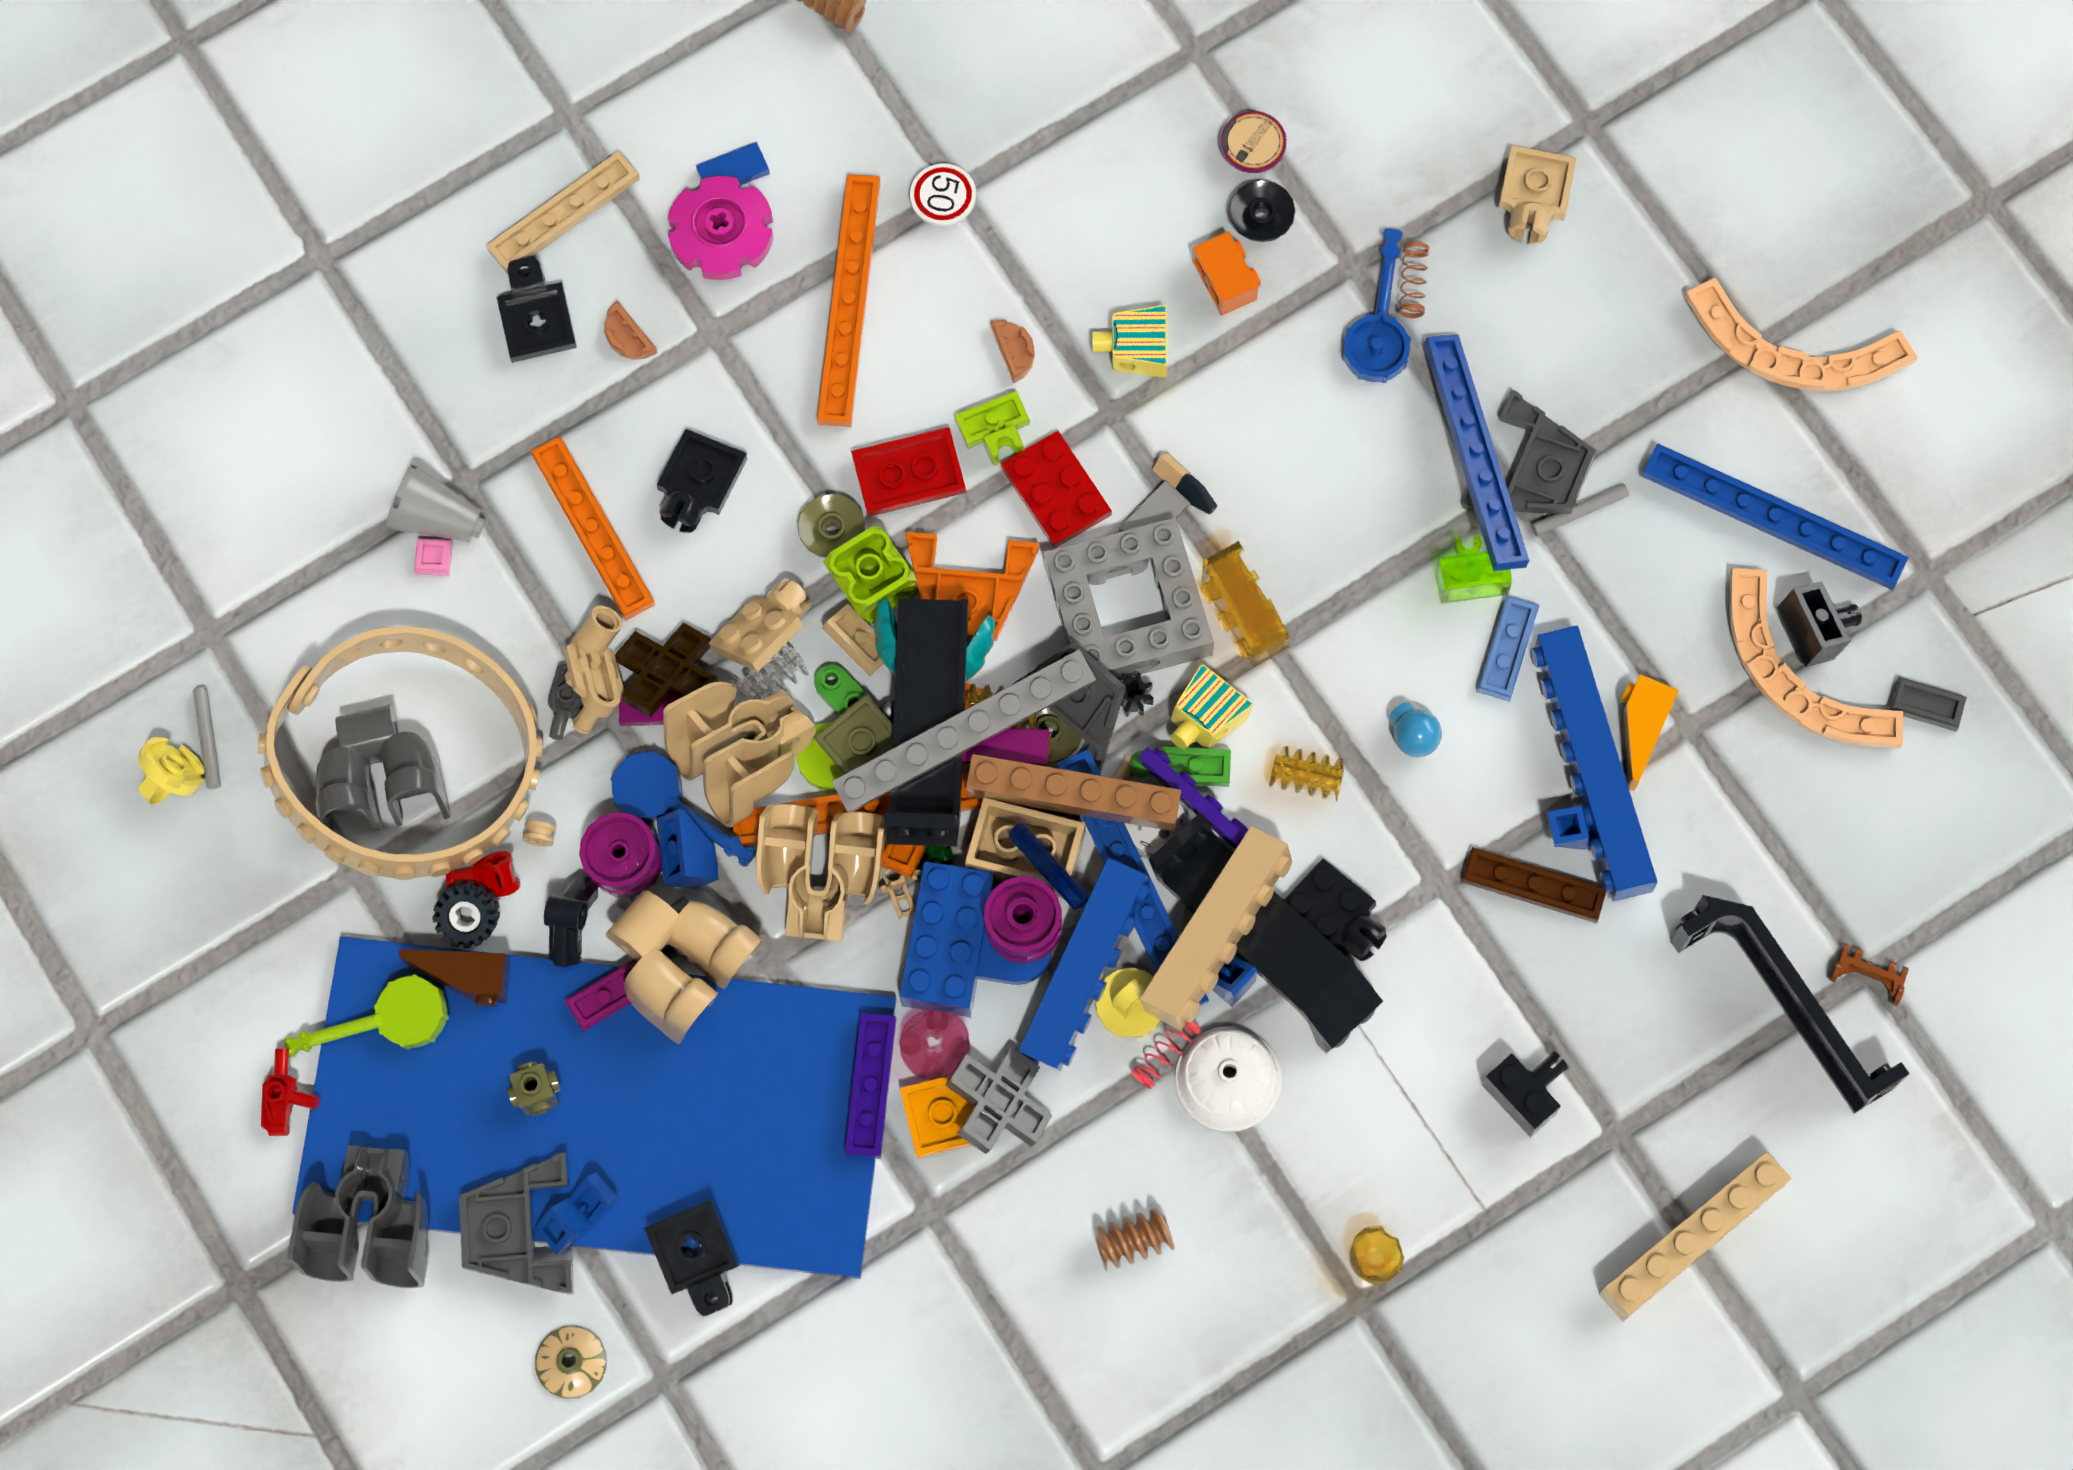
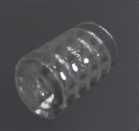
M789 641L787 642L788 648L783 646L776 653L777 656L774 655L758 672L744 667L741 669L744 680L736 675L730 677V681L737 688L738 694L744 701L762 699L763 695L768 697L774 694L773 688L775 686L780 690L787 691L784 680L787 678L794 684L798 683L796 671L801 672L805 676L809 675L805 662Z

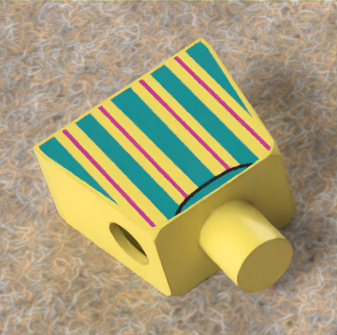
M1166 305L1113 314V332H1092L1093 352H1113L1114 370L1161 378L1166 377Z
M1202 664L1174 707L1171 721L1178 728L1171 734L1170 738L1177 747L1186 750L1194 740L1204 748L1210 749L1248 720L1253 703Z

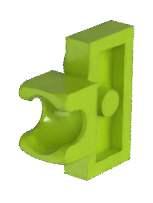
M1017 390L954 415L955 422L967 448L969 449L984 443L985 450L993 465L996 466L1000 463L998 456L999 449L1002 446L1012 448L1015 455L1024 450L1023 442L1017 429L1029 425L1030 419Z

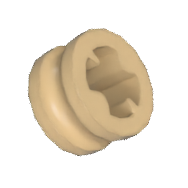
M541 821L525 822L524 827L528 832L523 834L522 840L524 842L537 846L553 845L554 840L551 838V834L556 832L554 825Z

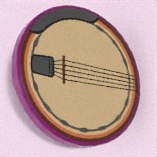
M1247 111L1234 116L1227 122L1221 134L1220 145L1223 156L1234 168L1246 173H1261L1272 169L1281 161L1285 154L1287 139L1284 128L1273 116L1260 111Z

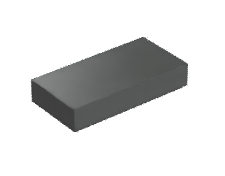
M1899 677L1889 710L1903 711L1904 717L1956 732L1959 729L1967 697Z

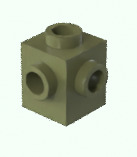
M536 1062L525 1063L516 1068V1073L509 1075L512 1086L507 1087V1092L513 1108L519 1106L526 1117L529 1115L539 1116L551 1111L552 1107L560 1104L556 1092L561 1091L557 1075L554 1070L549 1072L543 1063L538 1065ZM537 1083V1087L533 1091L525 1089V1087Z

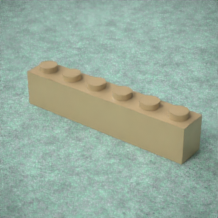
M1251 825L1140 997L1146 1013L1182 1031L1187 1022L1190 1023L1195 1019L1200 1008L1199 1002L1205 993H1210L1216 986L1218 973L1224 963L1229 964L1234 958L1238 941L1242 935H1247L1253 928L1256 919L1255 915L1261 905L1266 906L1271 900L1274 892L1273 887L1279 877H1285L1290 870L1292 857L1287 843Z
M1767 1151L1604 1287L1599 1295L1620 1320L1624 1322L1781 1190L1792 1178Z

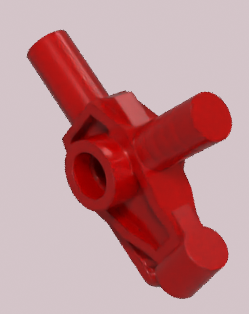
M275 1049L274 1075H269L262 1084L261 1127L268 1131L269 1136L289 1135V1117L293 1105L316 1110L320 1104L319 1096L298 1091L296 1087L297 1079L288 1075L289 1049Z

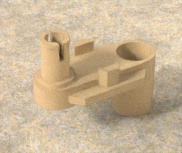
M596 606L592 609L569 642V645L564 649L568 671L564 675L566 684L573 687V691L581 696L584 705L572 720L574 729L582 734L591 733L600 718L610 716L622 699L621 694L624 692L615 654L608 649V646L622 628V620L614 610L606 606Z

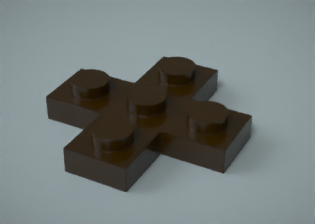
M684 622L663 646L635 631L615 654L616 663L638 674L621 694L623 702L651 718L670 694L682 698L709 683L719 682L717 676L696 665L709 650L711 638Z

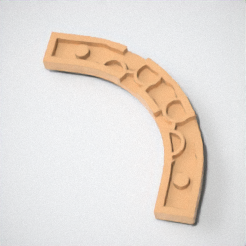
M1716 277L1686 291L1685 299L1701 325L1722 351L1750 372L1783 386L1812 391H1839L1857 388L1876 382L1910 366L1918 358L1901 330L1861 349L1829 355L1828 357H1811L1808 353L1794 351L1783 346L1778 348L1761 338L1762 335L1740 316Z
M1733 568L1730 575V623L1733 639L1746 672L1764 697L1789 719L1818 735L1848 744L1900 748L1903 745V711L1853 707L1825 696L1822 698L1806 688V684L1793 673L1787 664H1783L1774 648L1775 643L1768 625L1766 607L1767 570Z

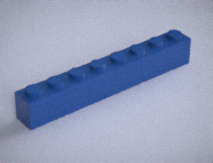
M1577 625L1539 634L1535 647L1531 649L1535 667H1541L1544 676V679H1541L1543 695L1546 700L1551 699L1554 709L1551 711L1552 724L1555 731L1560 730L1564 741L1560 743L1562 757L1565 763L1570 762L1573 774L1570 775L1572 790L1575 795L1580 794L1586 826L1590 827L1593 839H1590V848L1594 859H1600L1603 869L1600 872L1602 888L1604 892H1610L1612 902L1652 893L1658 881L1579 627Z

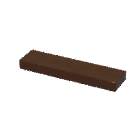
M1474 847L1471 849L1462 883L1593 923L1598 922L1606 895L1602 886Z

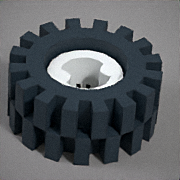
M463 880L458 881L454 886L450 885L446 888L434 906L433 911H435V914L432 916L433 923L437 922L435 930L437 934L440 932L444 934L442 940L445 942L449 939L454 941L452 944L454 947L458 948L460 944H464V949H467L472 944H475L476 947L481 945L484 940L491 936L498 924L497 921L500 918V912H497L500 906L498 900H493L495 894L492 890L488 893L484 890L486 885L482 883L478 887L474 885L475 881L469 880L467 884H464ZM458 908H471L473 910L471 917L475 920L470 923L461 921V913L458 911Z

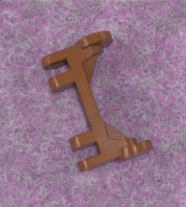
M1844 944L1829 980L1835 982L1837 977L1853 972L1883 982L1890 992V997L1893 998L1892 1005L1898 1006L1904 993V983L1909 968L1903 966L1900 974L1896 975L1894 973L1897 963L1890 961L1887 969L1883 970L1860 961L1863 955V950L1856 948L1853 957L1847 956L1850 945Z

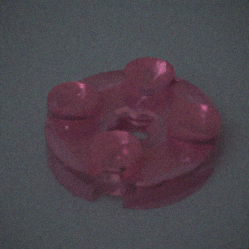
M932 1009L923 1010L912 1016L903 1027L900 1039L901 1057L905 1066L917 1077L930 1081L950 1076L960 1059L965 1054L970 1055L968 1030L962 1020L951 1012L932 1011ZM932 1037L938 1040L941 1037L944 1040L941 1045L943 1050L939 1053L935 1051L929 1053L926 1050L929 1046L927 1039Z

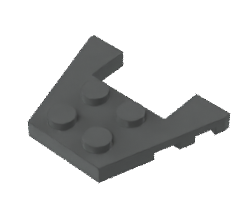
M1511 390L1501 413V422L1532 432L1510 485L1507 488L1514 512L1571 514L1595 458L1596 450L1563 425L1559 426L1545 416V412L1540 408L1530 405L1517 391ZM1468 491L1463 503V509L1475 511Z
M1073 642L1013 684L1080 649L1097 682L1048 708L1085 739V743L1078 753L1089 749L1101 774L1126 686L1077 643Z
M566 1153L556 1154L551 1159L537 1165H530L511 1176L497 1179L459 1195L463 1269L567 1295L574 1294L571 1260L534 1263L531 1191L569 1187Z

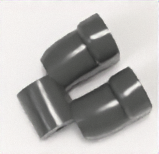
M391 704L335 718L340 747L330 749L322 755L316 772L317 797L315 802L318 820L334 832L332 815L362 809L366 813L375 832L380 831L374 794L369 779L370 765L375 763H383L386 777L384 785L387 806L396 826L402 825L398 800L425 793H431L435 797L444 819L450 818L442 775L428 743L416 733H398L396 716Z
M348 1145L342 1180L339 1182L335 1194L322 1190L317 1182H313L305 1188L297 1203L287 1253L288 1260L301 1274L314 1279L332 1282L353 1280L357 1254L354 1250L355 1234L362 1201L374 1202L373 1217L369 1219L361 1259L362 1270L371 1280L383 1285L399 1288H420L424 1286L427 1270V1258L424 1254L428 1233V1207L424 1197L418 1191H414L416 1201L404 1200L409 1179V1156L407 1151Z

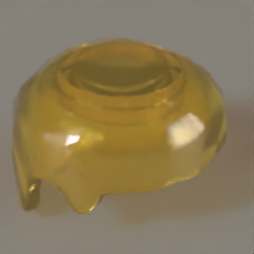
M1382 1226L1363 1228L1354 1237L1349 1250V1262L1354 1273L1362 1280L1374 1285L1391 1282L1400 1273L1404 1260L1399 1239L1386 1233Z

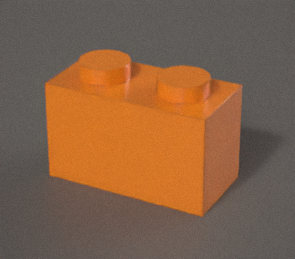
M1229 231L1194 246L1192 250V262L1221 316L1256 301L1258 287L1261 286L1256 270L1253 267L1249 269L1244 260L1246 254L1239 240L1234 241Z

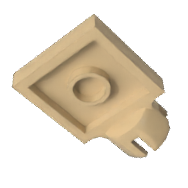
M1511 145L1499 208L1505 209L1511 214L1508 231L1513 239L1522 243L1524 230L1528 229L1531 230L1528 244L1541 243L1547 237L1552 220L1564 221L1577 158Z
M785 578L768 592L766 598L758 599L753 597L745 604L734 618L721 628L719 633L709 642V645L713 652L758 672L802 628L803 624L800 618L810 609L811 601L808 599L803 602L806 599L804 589L793 580Z

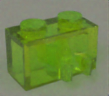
M1478 534L1473 537V548H1465L1462 545L1461 537H1457L1454 548L1458 556L1438 559L1435 573L1441 604L1509 594L1513 582L1511 569L1493 571L1488 552H1480L1482 541Z

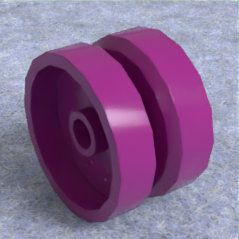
M613 812L599 817L588 826L581 839L579 856L583 869L602 891L614 897L627 895L631 898L639 895L643 890L647 891L656 883L662 872L659 840L642 819L629 813ZM625 851L623 857L617 858L618 854Z
M1018 876L1003 881L992 890L985 903L984 910L985 932L989 944L1000 957L1012 963L1030 964L1042 960L1055 949L1061 938L1062 909L1058 896L1048 884L1036 878ZM1021 918H1027L1030 921L1024 925L1017 923Z

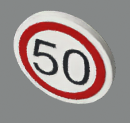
M952 164L932 165L922 170L915 177L910 189L911 205L915 213L923 221L935 226H951L964 220L973 210L976 202L975 184L970 175L958 166Z

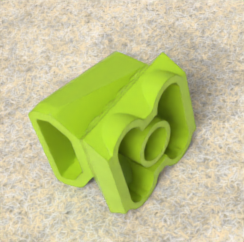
M881 526L868 528L831 551L823 561L852 604L853 609L869 625L876 618L878 601L888 598L892 610L898 607L899 598L912 599L918 593V588L914 583L917 581L916 577Z

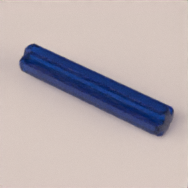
M1023 823L1014 826L1009 832V838L1072 909L1077 910L1082 907L1088 900V896Z

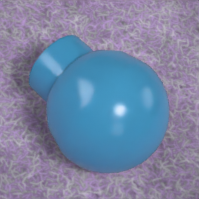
M1410 702L1398 705L1391 712L1389 721L1394 726V739L1398 748L1403 753L1411 757H1425L1438 748L1442 739V728L1435 716L1428 711L1415 709Z

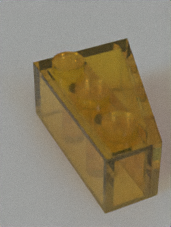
M1237 541L1203 560L1202 585L1199 588L1207 603L1213 602L1218 609L1217 618L1222 628L1226 632L1231 630L1237 640L1234 644L1243 660L1249 659L1252 666L1255 667L1288 649L1291 637L1272 601L1265 598L1255 582L1259 580L1255 570L1249 572L1240 558L1241 552L1244 549L1240 542Z

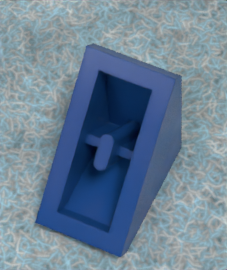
M1234 956L1229 964L1224 963L1213 991L1233 1008L1256 982L1258 970L1253 965Z

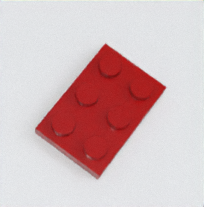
M950 427L851 451L868 517L966 493V486Z
M1058 430L1001 463L1002 471L1054 549L1112 515V510Z

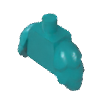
M884 598L878 601L876 618L873 622L877 637L875 645L884 665L890 671L896 673L897 622L888 598ZM990 615L982 621L967 645L966 681L980 671L985 664L986 655L994 644L993 633L996 621Z

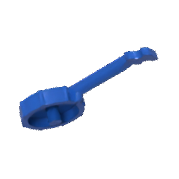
M1386 228L1383 232L1386 244L1381 247L1380 251L1383 259L1375 315L1367 314L1346 330L1342 360L1345 361L1350 371L1357 376L1358 380L1387 383L1388 380L1393 379L1402 370L1407 368L1411 337L1408 336L1404 327L1396 321L1395 317H1388L1396 259L1400 256V248L1397 246V243L1402 240L1403 236L1401 230Z
M656 751L642 752L632 756L628 755L618 766L611 777L614 805L619 810L640 818L643 822L657 821V818L676 809H684L701 831L710 840L724 849L727 856L738 857L739 864L742 867H747L753 860L756 852L752 847H743L738 837L729 836L679 801L683 797L680 771L668 759L657 754Z

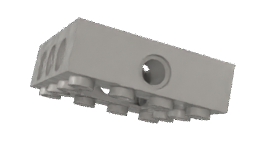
M1176 517L1044 552V567L1067 645L1073 642L1077 643L1118 680H1122V674L1130 678L1138 673L1145 674L1213 655V637ZM1148 559H1152L1156 573L1155 584L1157 589L1161 588L1165 602V617L1168 621L1104 637L1089 584H1104L1106 579L1129 573L1132 576L1138 575L1147 568Z

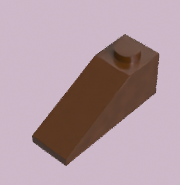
M399 949V957L405 965L466 999L475 1001V1005L480 1007H496L497 1002L507 1003L510 960L505 953Z

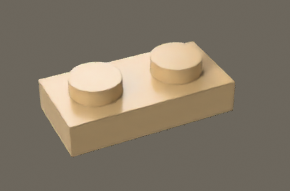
M846 604L823 625L822 629L869 676L884 665L876 649L877 637L874 629L849 604Z

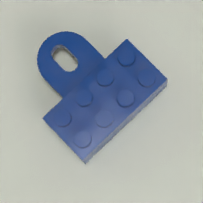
M924 861L900 991L902 1007L971 1018L978 979L1011 985H1023L1038 979L1046 971L1052 958V952L1042 960L1030 964L1012 963L1000 957L990 946L985 932L984 910L985 903L995 886L994 872ZM1021 918L1017 921L1018 924L1023 925L1030 922L1027 918Z

